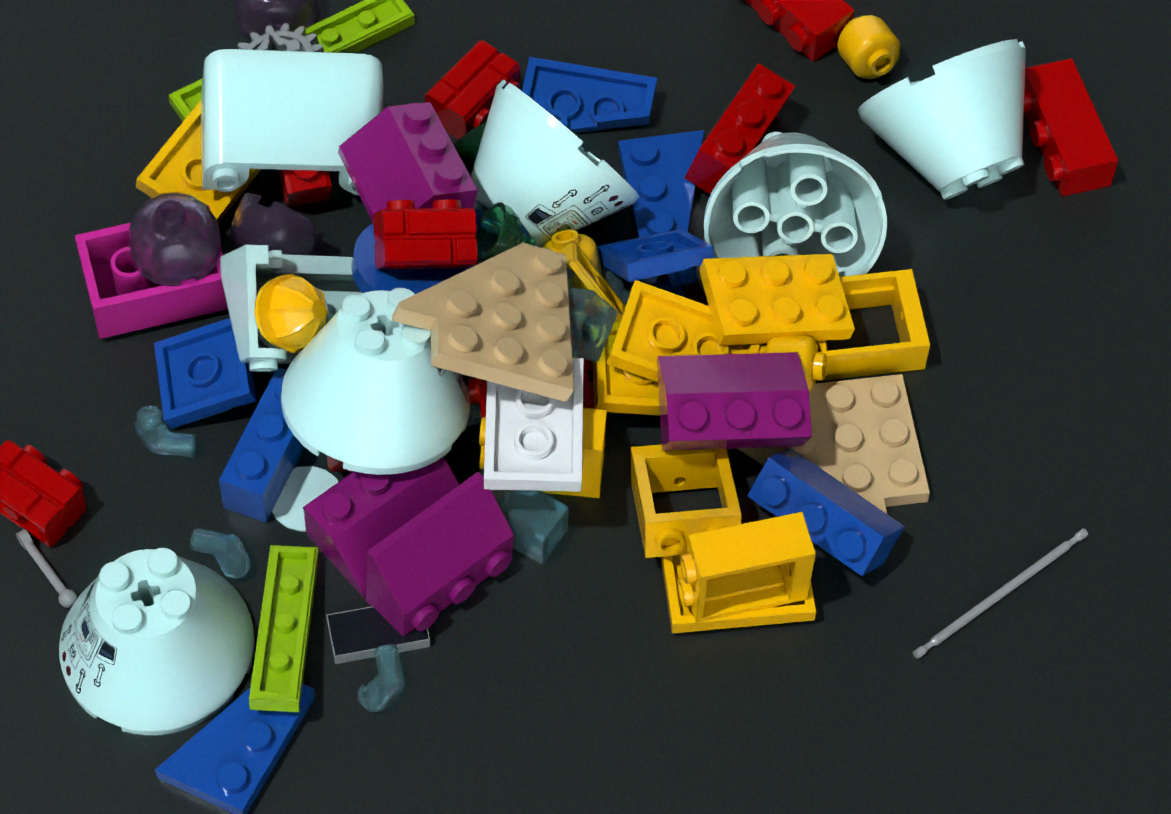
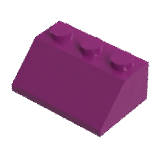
M431 102L388 106L339 146L338 154L372 222L374 213L381 209H387V201L414 200L415 209L433 208L432 201L455 199L461 200V208H474L478 190Z
M798 352L657 357L662 451L800 447L812 437L809 388Z
M443 457L426 467L405 473L376 475L353 472L303 507L306 535L365 600L367 551L459 486V483Z
M479 472L367 551L366 602L373 606L403 637L414 628L418 631H423L430 627L442 610L453 602L460 604L473 593L476 585L488 576L496 577L500 575L512 561L514 534L492 491L484 489V477Z

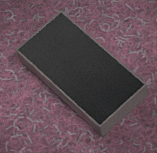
M373 606L326 614L335 664L430 647L428 628L423 631H418L414 628L403 637Z

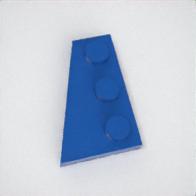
M529 57L522 92L548 111L571 132L581 133L649 124L657 89V78Z
M704 130L618 141V155L623 178L640 196L634 204L630 205L637 238L677 229L689 232L696 185L684 177L703 144Z
M303 684L299 712L250 710L249 688L155 769L157 778L232 814H247L313 703L315 689Z

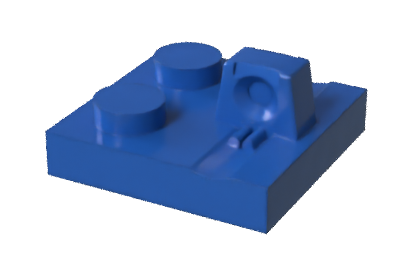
M683 229L597 246L601 265L630 282L631 285H633L635 280L646 284L655 283L658 281L657 276L660 275L664 276L665 283L670 287L696 282L697 266H701L703 259L714 258L712 245Z
M230 318L154 343L163 420L171 429L228 411L233 407L257 401L253 371H249V363H242L239 360Z

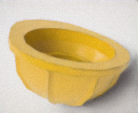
M294 274L277 276L268 281L260 288L255 300L256 324L261 335L270 344L278 349H285L288 353L302 351L327 324L328 314L330 313L327 308L325 293L304 278Z

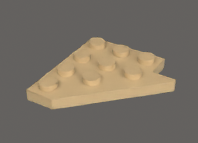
M521 243L399 302L392 314V321L431 332V366L564 402H567L574 391L565 254Z
M902 374L817 383L812 392L809 393L812 437L803 446L737 448L763 466L768 457L792 448L886 514V507L928 502L930 491Z

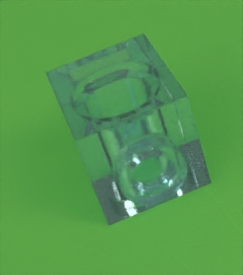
M568 287L572 358H584V360L598 362L618 311L593 290Z

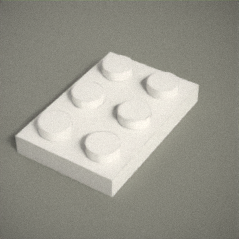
M572 358L574 391L567 402L487 381L484 489L581 492L584 358Z

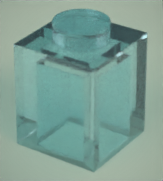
M513 490L511 493L504 492L497 500V503L514 534L513 548L543 565L568 530L569 507L542 491Z

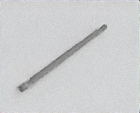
M1082 528L1075 533L1073 538L1064 541L937 633L928 643L913 651L915 658H921L930 648L939 645L1067 552L1076 542L1085 539L1089 535L1087 530Z

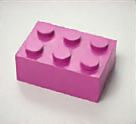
M209 205L74 235L99 339L228 309L220 273V257L223 256Z

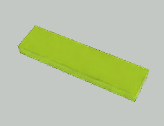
M270 545L249 695L250 710L299 712L319 559L318 547Z

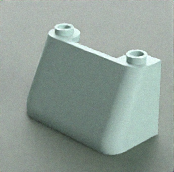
M222 49L210 53L204 61L201 92L202 189L219 190L222 192L236 190L247 182L249 169L339 171L340 186L352 194L359 195L338 154V150L343 142L384 110L383 67L380 60L372 55L356 53Z
M244 245L220 257L221 280L239 360L242 363H249V371L278 370V364L290 365L293 359L300 353L287 355L285 349L266 348L259 342L254 310L256 294L260 288L277 276L286 274L297 275L324 292L327 308L330 311L329 314H336L341 309L343 299L349 295L362 294L352 276V257L282 254V250L268 252V245Z

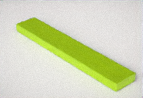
M363 0L305 28L307 35L312 33L317 35L319 44H322L324 52L357 53L414 25L415 15L403 0ZM203 78L168 95L170 105L182 122L201 100Z

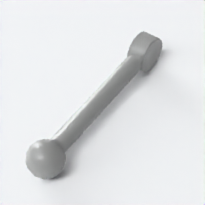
M23 529L16 533L21 546L28 551L58 592L59 603L66 608L72 607L77 599V594L72 589H67L34 545L28 532Z

